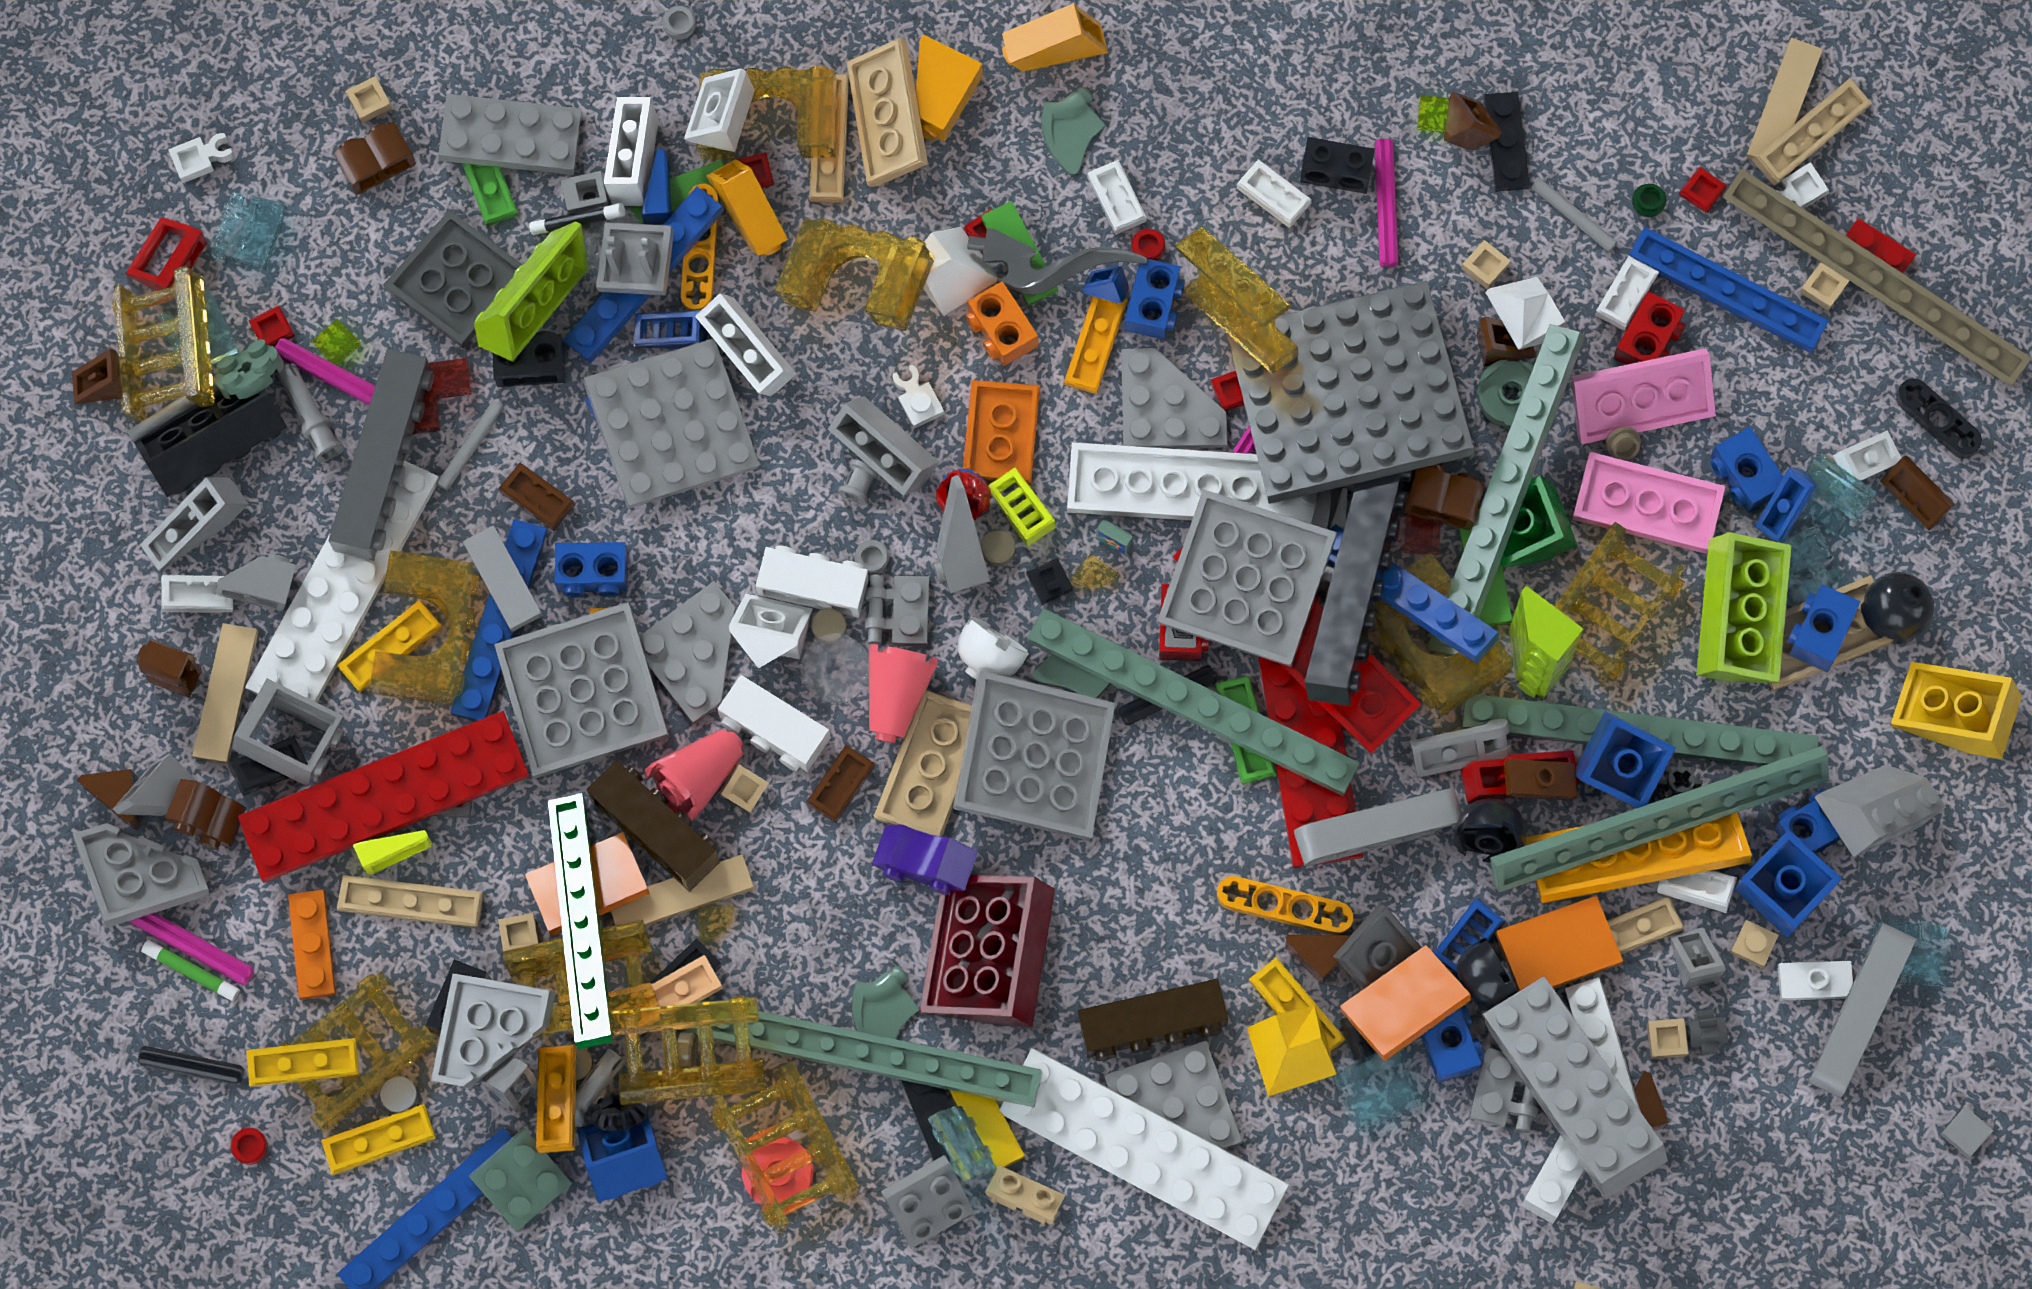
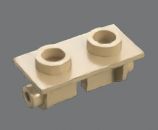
M1000 1165L985 1191L986 1196L992 1198L991 1202H997L1012 1210H1016L1018 1207L1023 1210V1215L1041 1222L1043 1226L1045 1223L1053 1225L1058 1214L1057 1211L1065 1198L1064 1194Z

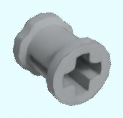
M851 460L849 476L845 485L839 487L838 492L843 498L865 505L868 501L866 495L873 479L878 478L879 474L865 462Z

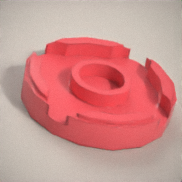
M772 1136L759 1141L753 1146V1149L749 1151L743 1161L742 1179L747 1193L755 1202L767 1208L784 1209L796 1205L808 1194L813 1184L814 1166L809 1153L801 1144L788 1137Z

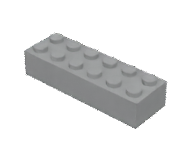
M1544 976L1483 1014L1489 1033L1605 1200L1668 1161L1664 1144Z

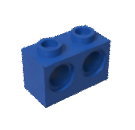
M1150 259L1147 260V264L1139 263L1125 318V331L1165 340L1167 330L1174 331L1178 311L1172 308L1175 298H1182L1185 286V279L1180 278L1181 266ZM1156 280H1163L1168 283V286L1163 289H1157L1151 283ZM1148 311H1155L1161 317L1157 320H1148L1143 315Z
M555 543L554 583L557 591L563 592L564 596L570 598L583 597L584 592H598V595L602 597H616L619 595V592H628V549L626 543ZM608 565L618 568L617 572L610 577L600 574L601 570ZM572 566L583 568L582 572L576 577L565 575L566 571Z
M1823 788L1808 798L1810 803L1801 809L1794 805L1778 816L1780 821L1774 830L1780 838L1787 830L1794 834L1793 826L1802 825L1809 831V837L1805 839L1797 838L1815 854L1841 840L1830 820L1823 815L1822 808L1815 799V796L1826 791L1827 788Z

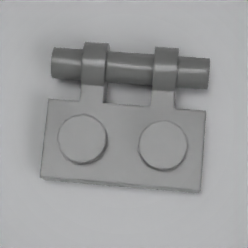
M875 574L870 576V587L866 589V601L869 602V617L865 619L868 644L881 645L882 632H892V646H927L929 576H894V589L884 588L883 575ZM883 602H893V619L883 618Z
M1486 1047L1469 1118L1505 1127L1507 1116L1511 1114L1518 1116L1516 1130L1530 1133L1532 1120L1537 1119L1539 1108L1536 1107L1537 1100L1528 1087L1525 1086L1522 1103L1511 1101L1515 1083L1523 1085L1525 1083L1503 1051Z

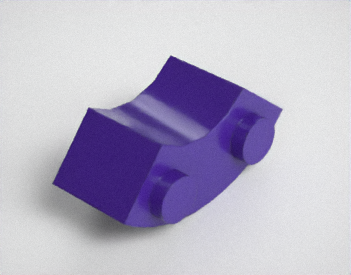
M888 825L884 828L872 866L884 870L882 875L890 880L902 882L905 877L929 885V889L934 892L949 895L950 890L965 891L978 851L950 837L927 834L905 825Z

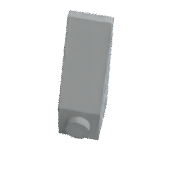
M958 475L951 478L936 546L939 562L933 564L939 584L945 582L950 593L990 581L965 487Z
M206 477L140 546L157 570L162 571L228 526L249 503L231 478Z
M513 1056L480 1079L486 1088L516 1113L537 1091L538 1081L528 1065Z

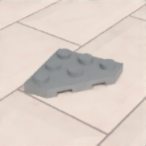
M1156 348L1121 349L1123 446L1167 449L1227 448V419L1224 409Z
M715 581L640 635L649 669L693 725L718 708L723 700L732 637L729 625L736 609Z
M108 823L73 833L77 851L105 928L209 896V889L199 862L193 857L185 854L182 857L167 851L163 845L141 836L137 839L121 832L120 828Z
M453 973L431 1081L467 1088L473 1086L549 1028L556 992Z
M1207 1041L1104 1075L1109 1089L1225 1150L1242 1144L1241 1136Z

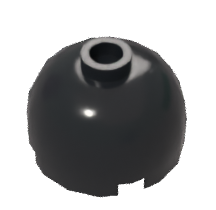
M1905 572L1887 573L1879 577L1864 590L1863 594L1865 595L1864 602L1861 604V613L1866 625L1879 638L1886 636L1894 640L1892 642L1894 644L1909 643L1930 624L1934 612V599L1926 584L1913 574Z
M1499 798L1481 799L1469 804L1460 814L1456 823L1454 833L1455 847L1464 856H1466V851L1489 855L1482 860L1484 862L1491 863V857L1523 847L1526 843V823L1521 813L1511 804Z
M1486 937L1468 947L1458 959L1456 970L1460 979L1459 982L1470 993L1472 1001L1479 1008L1488 1011L1518 992Z

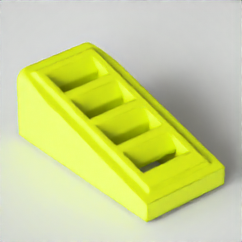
M1013 468L988 485L992 497L1027 547L1056 528L1054 518L1016 468ZM1015 483L1018 485V488L1007 496H1002L1001 492ZM1025 495V500L1011 508L1009 504ZM1033 507L1034 511L1020 520L1018 516ZM1038 519L1042 520L1029 530L1026 528Z
M423 830L353 844V847L364 870L371 876L432 847V842L427 832Z

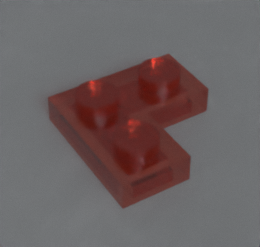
M467 358L429 363L432 371H434V381L431 390H425L422 400L425 403L424 415L420 423H415L412 434L441 431L438 399L472 395Z

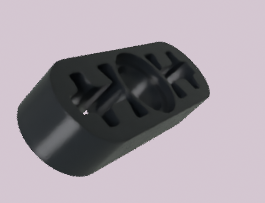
M1913 378L1904 381L1900 385L1896 394L1898 405L1956 457L1962 459L1970 458L1977 453L1982 443L1980 432L1926 383ZM1906 389L1910 392H1913L1915 389L1920 392L1918 399L1924 405H1926L1928 400L1933 402L1926 408L1924 414L1919 412L1923 405L1918 400L1913 399L1910 402L1906 399L1908 394ZM1934 411L1943 412L1948 418V424L1944 427L1934 426L1929 420V414ZM1954 423L1958 425L1955 432L1960 437L1964 438L1968 435L1972 438L1970 442L1972 448L1967 445L1961 448L1958 445L1960 438L1954 432L1951 433L1950 437L1945 435L1951 430Z

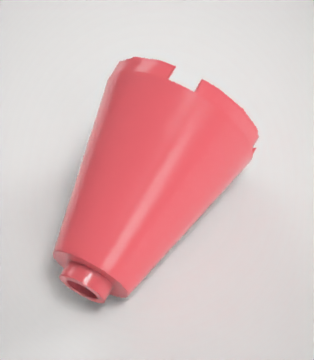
M870 644L869 731L876 732V740L896 743L897 737L904 738L937 668L939 659L935 657L930 658L928 663L925 662L927 656L925 654L887 646V649L882 648V652H877L879 645Z
M720 729L652 762L645 769V777L647 781L651 777L657 785L654 788L664 795L668 801L666 805L674 813L680 810L692 822L699 816L743 757L741 749L743 742L733 731L727 732Z

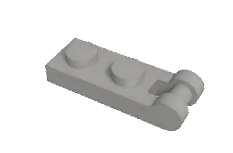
M1502 718L1493 719L1485 725L1410 741L1417 777L1420 778L1461 769L1471 761L1504 759L1508 755H1512V744L1507 740L1506 736L1509 733L1508 721ZM1493 739L1491 746L1484 747L1483 741Z

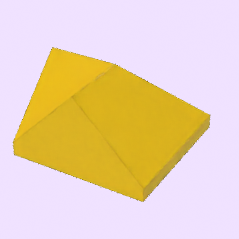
M1315 1005L1277 1014L1247 1027L1268 1097L1338 1075Z

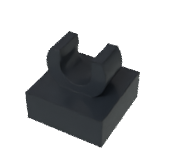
M1058 558L1026 572V576L1041 605L1073 591V587Z

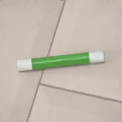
M147 940L142 947V953L232 1002L235 1001L240 992L239 988L151 940Z

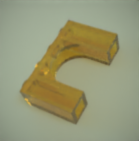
M813 66L806 70H795L791 67H780L772 71H762L758 68L744 69L754 88L751 104L762 98L779 97L790 101L798 108L797 146L802 158H836L839 82L834 69H829L825 66ZM713 69L710 72L700 73L699 92L702 86L703 79L705 77L729 71L725 69ZM696 143V148L702 160L736 159V150L732 152Z
M804 218L776 285L775 292L787 305L817 312L828 282L840 266L857 258L875 259L879 265L878 276L864 310L876 325L906 331L935 258L926 247V243L915 237L902 239L886 231L879 230L877 233H873L853 224L844 227L824 218H819L818 221Z
M390 550L383 593L419 598L435 605L446 619L448 637L440 648L424 656H408L375 651L369 694L453 705L455 695H462L465 675L458 674L460 662H467L469 641H463L465 628L471 629L474 608L468 607L469 595L476 596L479 575L472 574L474 563Z
M1431 552L1404 568V570L1443 596L1448 594L1451 578ZM1384 601L1376 602L1374 610L1377 611L1376 630L1381 635L1379 638L1381 645L1390 656L1392 654L1396 655L1401 662L1399 667L1405 678L1409 682H1416L1421 689L1419 693L1425 705L1429 709L1435 708L1441 717L1511 673L1512 658L1499 641L1493 645L1477 664L1460 652L1450 656L1430 655L1420 650L1410 639L1407 629L1411 619Z

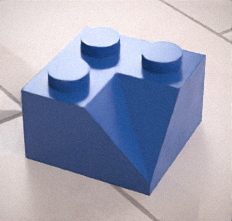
M1604 711L1575 768V776L1581 781L1639 808L1647 805L1676 747L1636 725Z

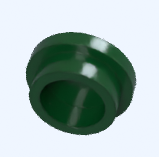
M1643 184L1633 193V208L1644 217L1657 216L1666 206L1665 192L1655 184Z

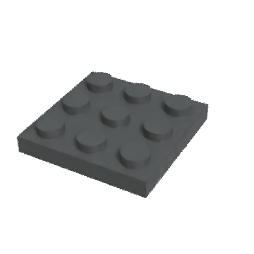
M449 210L383 286L387 292L461 348H464L476 335L474 323L477 316L489 307L494 301L497 292L505 288L513 278L517 268L523 264Z

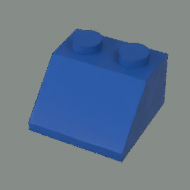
M1787 830L1737 884L1735 891L1783 935L1789 938L1842 878L1794 834Z
M649 1115L641 1123L624 1131L601 1130L593 1124L577 1129L586 1169L598 1202L617 1199L631 1191L643 1187H652L668 1179Z

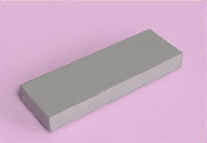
M494 525L462 541L511 632L542 617L539 607Z

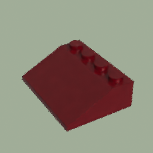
M970 875L965 891L950 890V895L939 894L919 1013L1000 1026L1033 1027L1055 888L1036 877ZM1005 891L1014 892L1009 900L1002 897ZM988 922L994 924L982 940L977 936L981 928ZM961 960L970 963L967 968L959 965Z

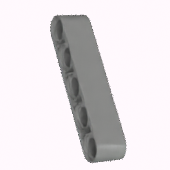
M1451 788L1309 823L1295 829L1294 835L1304 866H1311L1440 833L1442 828L1452 825L1456 827L1462 811L1455 790Z
M1885 923L1881 924L1815 1063L1817 1064L1812 1076L1809 1077L1808 1083L1842 1098L1916 941L1915 937Z

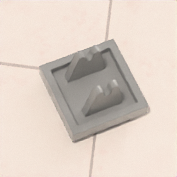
M605 222L596 283L598 291L666 295L674 238L673 227Z
M945 1155L881 1191L911 1249L974 1213Z

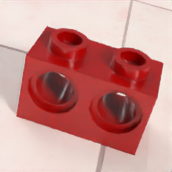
M1648 291L1619 342L1613 359L1628 365L1669 356L1670 352L1665 350L1670 340L1678 341L1686 326L1685 323L1681 322L1685 309ZM1656 317L1663 318L1668 325L1665 327L1656 326L1652 319ZM1647 346L1651 349L1652 354L1642 355L1636 350V347Z

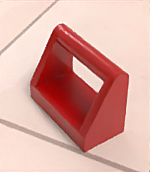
M161 217L125 274L172 299L204 250L207 241L200 230L190 225ZM168 231L182 237L158 276L143 272Z

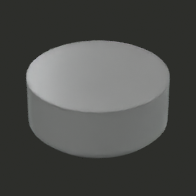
M674 6L668 9L662 19L664 31L669 37L676 40L690 37L696 29V18L692 10L685 6Z
M868 540L861 543L854 555L855 562L863 565V569H868L869 576L879 575L884 572L890 561L888 549L883 543L876 540Z
M396 1076L384 1083L381 1088L380 1098L383 1105L390 1112L399 1113L415 1106L418 1092L415 1085L408 1078Z

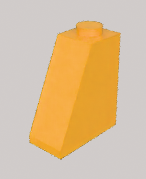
M1074 3L1002 33L1005 46L1002 47L1004 58L1009 65H1013L1021 72L1108 53L1101 23Z
M923 34L919 44L916 97L923 137L931 141L938 138L945 142L983 77V64Z
M735 159L706 175L750 250L758 256L762 254L763 256H769L780 250L782 247L781 243L787 241L788 238L752 169Z

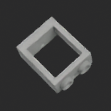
M267 678L234 735L232 750L309 786L314 776L320 778L329 761L325 757L329 748L336 749L344 735L345 730L340 729L343 715ZM272 706L325 731L323 738L307 765L254 740Z

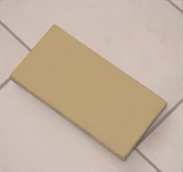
M898 38L846 62L867 185L871 187L880 186L927 165L928 161L907 40Z
M1871 575L1836 589V591L1861 602L1831 668L1894 641L1886 636L1882 638L1876 636L1866 625L1861 613V604L1864 602L1865 595L1863 594L1864 590L1874 582ZM1804 603L1786 610L1779 683H1769L1772 691L1823 671L1789 656L1794 645L1787 642L1795 624L1803 625L1807 616L1806 613L1801 611ZM1822 621L1813 622V626L1817 631L1821 633L1830 631L1826 623Z
M926 690L900 747L875 811V820L889 825H905L927 834L943 836L953 810L971 705Z

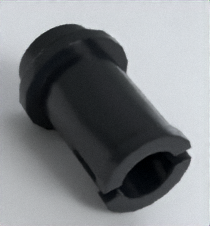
M1346 1017L1339 1020L1341 1024L1339 1031L1344 1032L1354 1061L1361 1060L1364 1057L1359 1044L1362 1045L1366 1057L1376 1053Z

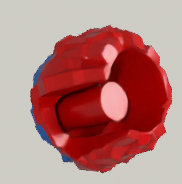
M971 469L953 470L944 476L943 481L936 490L937 504L941 506L944 513L951 478L958 475L965 487L973 520H976L990 507V500L992 498L990 487L979 473H974Z

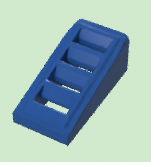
M657 149L642 208V218L645 225H663L672 215L669 161L667 152L664 149Z
M700 310L636 313L634 347L680 349L706 341L707 330L695 317ZM647 322H654L653 338H646ZM662 323H667L665 338H660ZM676 323H681L680 337H675ZM690 324H692V336H689Z
M1475 898L1434 951V954L1445 966L1458 975L1457 965L1443 953L1451 946L1462 955L1466 949L1454 940L1458 935L1471 945L1479 941L1464 930V927L1467 924L1471 925L1483 935L1481 939L1486 937L1487 941L1490 942L1495 936L1496 931L1502 928L1506 920L1481 900ZM1477 912L1492 923L1488 929L1473 918Z

